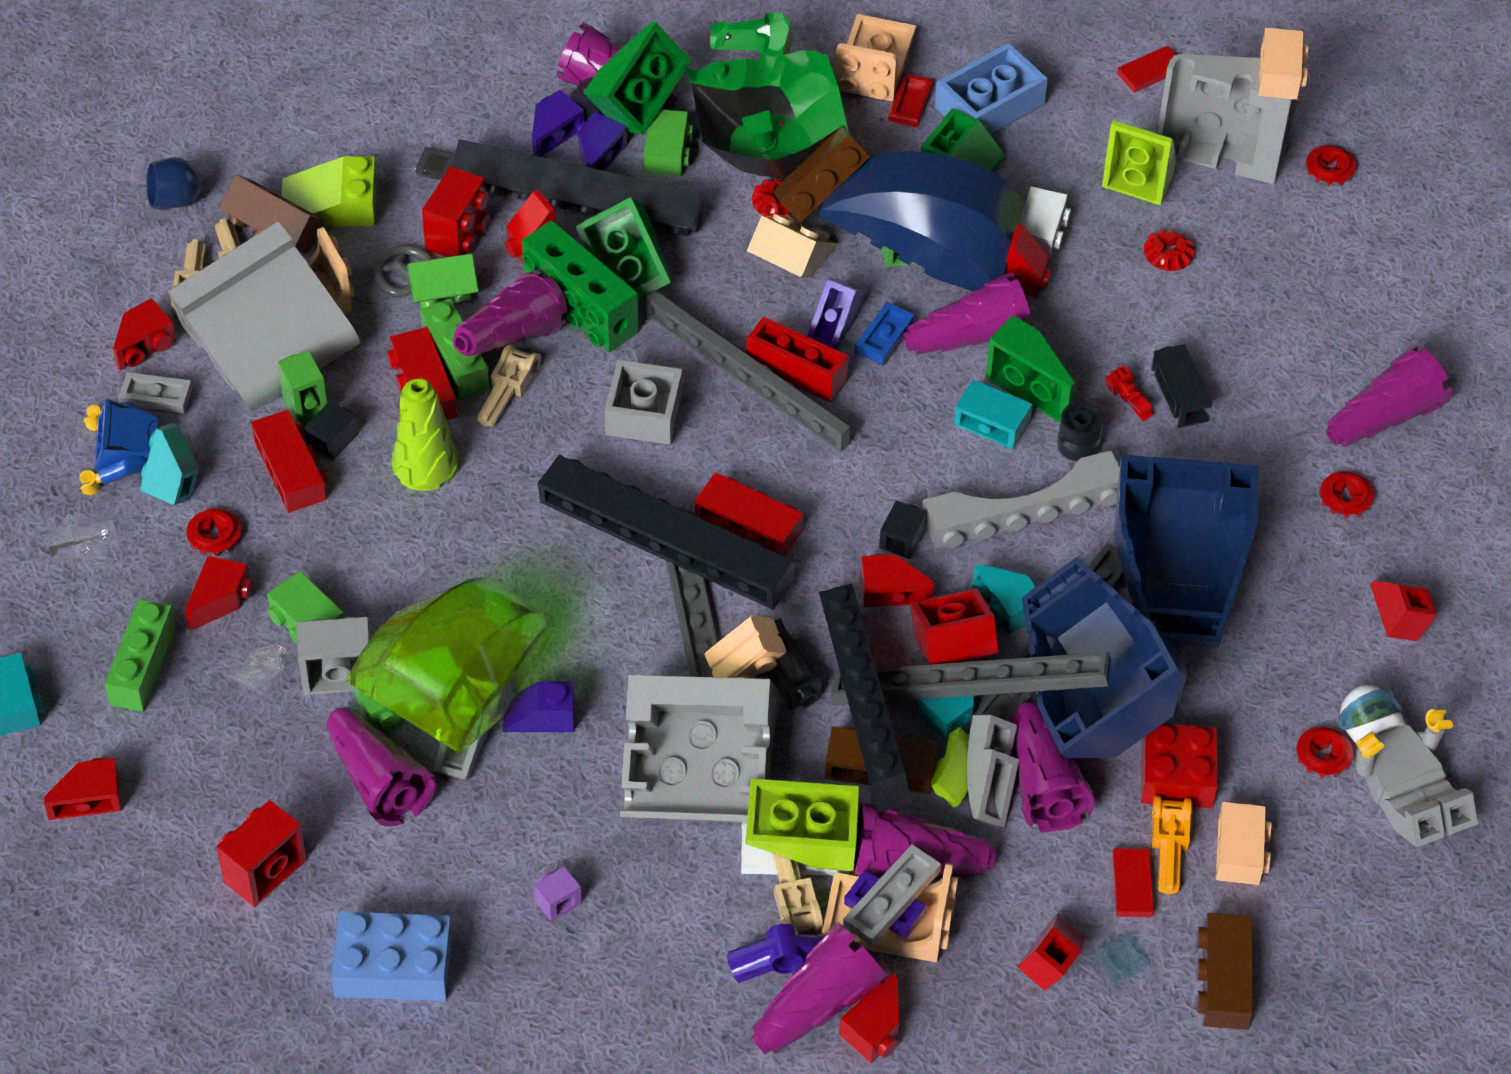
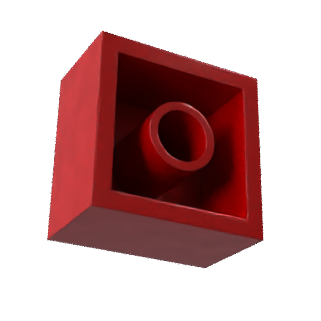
M451 166L449 167L422 209L426 251L446 258L465 255V253L470 254L473 251L479 231L484 232L490 221V215L487 213L488 193L485 189V178Z
M977 588L910 602L914 636L929 665L955 663L969 659L979 661L986 659L989 655L999 653L994 615Z
M1162 724L1142 738V804H1153L1154 796L1157 795L1161 796L1162 800L1184 801L1185 798H1190L1191 807H1213L1217 790V727Z
M268 800L262 807L252 810L245 822L234 831L226 833L216 846L224 883L254 908L307 861L301 824L271 800Z

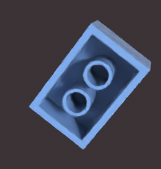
M1007 43L937 81L935 108L944 117L952 108L980 120L991 135L1044 105L1048 78L1010 43Z
M339 912L331 973L334 997L446 1001L452 943L450 915Z

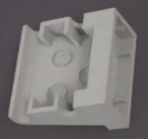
M1178 54L1170 60L1167 67L1157 134L1173 139L1174 144L1180 148L1178 156L1180 160L1216 169L1220 160L1229 158L1237 163L1236 175L1274 184L1289 143L1297 100L1259 96L1260 58Z
M279 221L168 291L183 328L203 353L207 352L215 369L236 395L240 394L250 413L282 394L278 368L279 360L309 350L320 370L360 344L355 329L297 250L292 237Z
M628 675L626 721L628 722L629 735L628 742L624 743L621 788L624 790L625 800L624 809L620 810V818L747 823L750 778L770 780L775 722L778 719L779 690L770 679Z

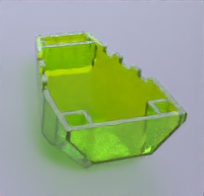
M487 577L468 579L396 611L376 631L361 651L348 675L347 683L461 754L504 716L511 699L515 698L525 676H528L532 670L537 656L541 655L550 640L558 621L550 613L496 580Z

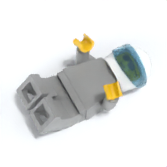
M1362 685L1351 690L1341 704L1338 722L1341 729L1349 734L1359 748L1355 763L1356 771L1360 776L1366 778L1376 804L1380 805L1393 829L1415 847H1420L1445 837L1444 832L1451 835L1478 825L1473 792L1466 788L1458 791L1454 789L1445 779L1446 775L1442 769L1443 766L1433 754L1445 729L1453 727L1451 720H1444L1447 710H1429L1426 714V730L1415 732L1411 726L1406 725L1401 713L1403 708L1392 690L1381 689L1375 685ZM1451 819H1461V820H1460V821H1457V822H1452ZM1423 830L1430 831L1425 834H1420V831Z

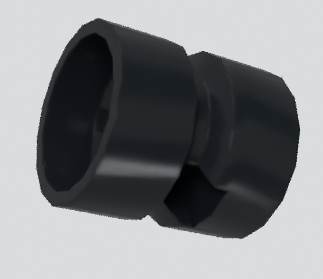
M1082 401L1071 403L1063 409L1057 445L1058 450L1067 459L1078 462L1080 458L1098 454L1101 445L1104 416L1097 406Z

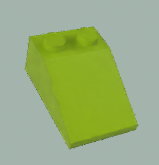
M1113 120L1110 126L1102 187L1161 205L1174 176L1176 156L1173 139Z
M343 156L285 177L282 180L281 196L324 219L322 227L375 226L377 192L375 156Z
M750 778L745 844L817 869L853 871L856 850L859 786Z

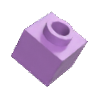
M565 866L555 872L544 874L534 884L535 902L551 922L582 904L581 887Z

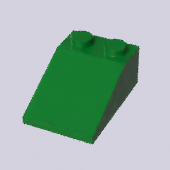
M652 21L598 70L584 91V94L606 117L627 126L628 133L644 135L684 74L686 64L689 66L691 63V59L657 22Z
M630 197L575 226L585 249L638 293V301L645 298L653 290L658 291L672 284L655 230L642 202Z
M1012 315L989 339L985 379L1010 394L1032 403V407L1060 423L1063 409L1072 403L1075 382L1040 331L1035 329L1030 323L1024 322Z

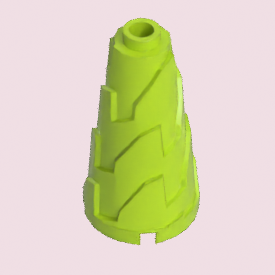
M413 379L407 382L400 392L399 423H397V441L394 443L391 463L394 476L396 475L400 479V483L418 491L441 488L440 484L447 480L449 483L456 475L459 465L457 450L453 444L449 424L445 419L438 393L433 389L429 381L425 379Z

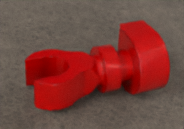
M1122 365L1121 368L1117 367L1115 371H1111V374L1105 377L1106 386L1115 396L1120 394V398L1124 402L1129 403L1130 407L1142 421L1154 415L1150 410L1152 408L1151 404L1139 393L1138 387L1134 384L1135 379L1125 365Z

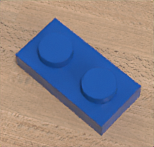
M886 302L856 342L855 353L884 365L903 339V333L908 332L907 326L914 323L915 314Z

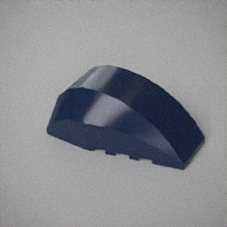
M904 151L880 153L870 156L824 200L819 216L853 235H856L858 232L871 239V245L881 250L884 246L898 253V259L908 265L913 261L924 267V273L932 278L974 292L984 287V283L1004 274L1008 250L1017 224H1020L1025 205L1011 185L996 173L979 165L943 154Z
M1121 454L1114 533L1121 567L1133 606L1144 617L1149 619L1172 644L1219 647L1257 527L1258 465Z
M1076 557L1022 597L1026 630L1030 634L1032 643L1029 645L1031 657L1109 652L1112 660L1109 686L1039 691V696L1036 697L1038 708L1060 753L1065 758H1115L1177 714L1187 677L1186 665L1178 649L1149 619L1144 617L1082 560Z

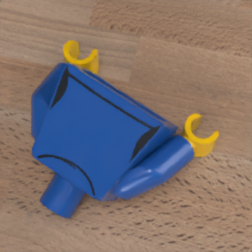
M106 399L102 410L97 405H90L86 410L88 417L84 418L86 427L89 430H97L94 469H98L97 474L91 470H84L79 476L82 484L88 483L81 486L82 492L86 495L96 494L100 490L101 482L108 484L120 478L141 472L144 464L148 461L151 449L149 447V440L153 432L158 428V418L153 414L145 412L131 401L119 403Z

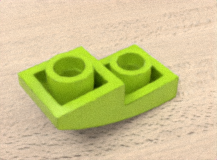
M960 727L949 733L946 756L935 762L931 782L935 793L939 797L944 798L953 808L960 805L968 792L967 753L969 735Z

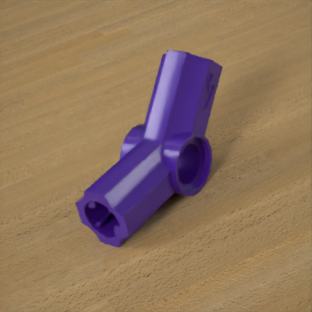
M791 924L775 925L766 932V938L729 951V954H727L728 964L733 977L738 983L771 971L781 974L792 973L806 961V956L823 937L799 934L798 929Z

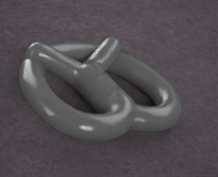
M399 245L386 250L374 263L373 277L381 290L392 297L402 298L410 295L407 264L404 262L408 255L414 256L421 261L434 260L427 252L410 245ZM397 256L395 261L387 263L390 259ZM396 271L408 284L403 288L393 287L386 281L383 274Z

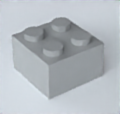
M617 360L604 410L605 435L670 445L682 398V369Z
M350 616L343 619H312L305 622H297V652L304 695L354 691L353 682L373 674L368 617L357 618Z

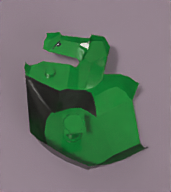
M783 12L766 13L764 19L729 24L723 21L710 25L712 31L710 36L711 49L758 50L761 56L757 61L738 59L712 62L698 70H692L686 64L685 73L692 85L703 144L742 172L765 177L786 178L841 126L848 132L839 88L827 54L810 50L789 53L793 33L791 23Z

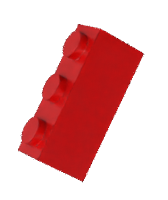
M763 316L747 337L746 353L758 363L768 366L774 374L784 381L791 382L793 385L826 401L832 402L847 382L848 355Z
M428 327L390 336L391 350L386 351L390 369L398 370L399 374L395 375L399 392H401L407 382L413 379L428 380L433 389L438 393L445 419L457 418L456 398Z
M289 409L252 421L253 441L287 512L290 513L325 501V488L329 487L328 478L324 469H317L315 465L317 457L311 444L306 445L303 440L306 437L300 420L294 421Z
M717 472L714 473L695 499V514L701 519L714 525H722L731 533L744 539L750 538L760 546L773 552H781L786 555L803 532V513L795 507L780 503L761 491H755L740 484L734 478L725 477Z

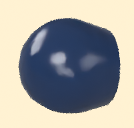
M170 157L149 164L146 176V194L150 208L159 210L182 208L195 202L200 195L202 187L201 176L197 168L183 158Z

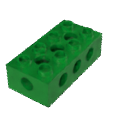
M551 220L522 239L524 274L531 271H540L542 273L538 276L543 279L550 276L558 284L566 300L567 312L564 315L568 323L575 329L581 328L595 347L601 346L610 353L638 334V293Z

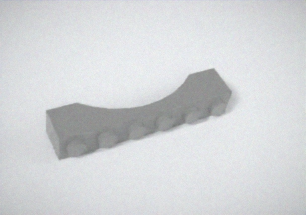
M1110 450L1080 458L1072 470L1059 481L1029 495L1014 498L988 499L954 491L923 499L922 510L927 511L926 529L935 549L943 546L955 548L963 541L974 538L985 540L993 536L994 533L1007 529L1018 531L1024 528L1026 524L1037 521L1048 523L1055 520L1057 516L1067 513L1074 515L1082 514L1088 508L1097 505L1112 506L1117 502L1120 467Z

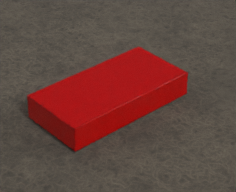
M1167 45L1118 67L1117 75L1135 93L1166 79L1167 67L1170 60L1176 54Z
M904 73L890 109L888 121L918 128L933 86V79Z
M1113 848L1112 865L1116 917H1153L1149 849Z

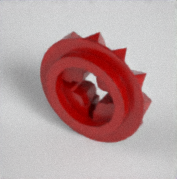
M1332 145L1314 148L1307 155L1305 163L1307 175H1313L1316 183L1325 181L1328 187L1333 182L1341 186L1345 180L1351 181L1356 169L1353 156L1345 149ZM1337 161L1335 168L1325 169V164L1330 165Z
M778 178L771 182L764 179L761 185H756L754 188L752 204L755 210L763 216L773 217L774 213L783 216L786 214L792 215L780 201L776 203V199H774L773 190L782 183Z
M1160 229L1157 234H1150L1144 244V255L1147 261L1154 267L1165 271L1184 269L1193 261L1195 254L1193 241L1187 240L1186 233L1176 234L1174 229L1170 232ZM1176 244L1175 250L1169 249L1163 253L1164 246L1169 248Z
M1336 472L1323 480L1319 496L1322 498V506H1328L1331 509L1332 515L1338 512L1343 514L1346 519L1349 515L1355 514L1357 517H1360L1363 511H1369L1373 502L1374 492L1370 483L1362 476L1352 472ZM1345 487H1347V491H1349L1351 496L1348 502L1341 495Z
M208 509L196 514L190 520L186 529L187 539L192 549H198L202 555H205L207 552L213 553L216 557L220 551L226 550L230 552L232 545L239 543L240 533L242 532L238 518L233 513L224 509ZM212 524H215V528L220 532L216 539L211 538L209 534Z
M1315 727L1305 731L1299 737L1295 750L1298 755V763H1302L1306 767L1307 773L1311 771L1319 773L1321 779L1325 775L1331 774L1337 777L1341 771L1348 769L1353 758V748L1348 738L1338 730L1329 727ZM1332 745L1330 757L1317 758L1318 749L1324 750Z

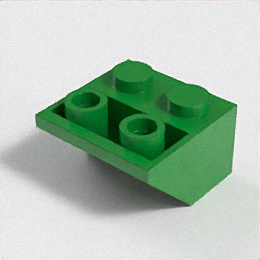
M954 108L948 112L925 140L920 152L943 154L972 162L992 172L1004 158V153L980 120Z

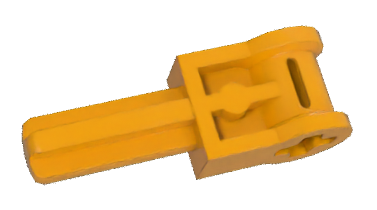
M1155 795L1152 808L1151 848H1159L1158 890L1165 893V895L1178 893L1180 890L1181 850L1187 851L1190 842L1191 799L1185 798L1184 801L1162 800L1161 796Z

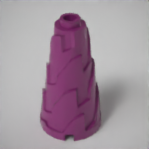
M582 23L578 26L584 32L579 34L574 31L562 52L558 66L565 69L564 72L556 71L557 78L577 86L582 80L594 77L598 70L622 49L611 42L609 37L587 23ZM675 87L660 110H671L678 97V94L674 92Z
M531 271L521 275L514 283L503 289L473 316L457 326L453 337L455 349L465 356H478L509 344L554 333L566 321V319L561 321L562 314L567 312L566 300L562 290L550 276L544 279L538 276L542 273L540 271Z
M1012 272L1004 274L984 283V287L961 297L956 302L928 313L929 316L907 326L908 332L903 333L907 350L909 352L914 350L916 355L938 350L945 352L971 344L978 345L989 342L991 336L1012 315L1024 321L1023 318L1031 316L1018 279L1013 280L1015 274Z
M1416 345L1393 360L1391 366L1374 379L1371 385L1345 403L1346 407L1328 421L1326 435L1329 440L1336 446L1340 444L1346 447L1365 437L1369 439L1393 425L1396 427L1420 414L1424 416L1448 403L1452 398V386L1444 390L1442 383L1449 378L1433 354L1425 348L1418 351L1419 345Z
M1025 702L1017 708L1013 718H1011L1012 723L1017 725L1015 743L1017 748L1016 756L1019 759V785L1022 796L1021 809L1026 823L1032 829L1033 823L1037 824L1040 832L1047 833L1071 829L1083 822L1081 814L1085 810L1088 811L1090 816L1095 803L1092 789L1085 781L1075 758H1065L1060 753L1037 703Z
M345 707L333 710L328 717L326 727L330 732V738L334 743L335 750L346 766L349 778L359 792L369 814L376 822L383 826L404 824L405 822L399 816L412 810L415 817L418 816L426 808L434 795L436 783L431 778V776L434 777L423 764H419L399 744L395 745L380 729L374 728L356 709Z
M863 803L860 806L857 816L854 869L851 871L853 876H860L863 871H866L877 878H881L911 844L941 863V872L937 876H943L945 864L953 865L952 877L955 875H984L986 869H993L996 852L995 848L990 847L989 840L964 834L962 830L927 823V819L900 814L894 809L877 813L876 806L873 804Z
M839 922L832 926L806 956V961L783 984V990L773 999L762 1017L753 1025L752 1029L755 1034L750 1039L765 1055L770 1050L777 1054L787 1045L805 1036L816 1026L821 1027L846 1006H852L889 978L866 949L860 946L854 940V936Z

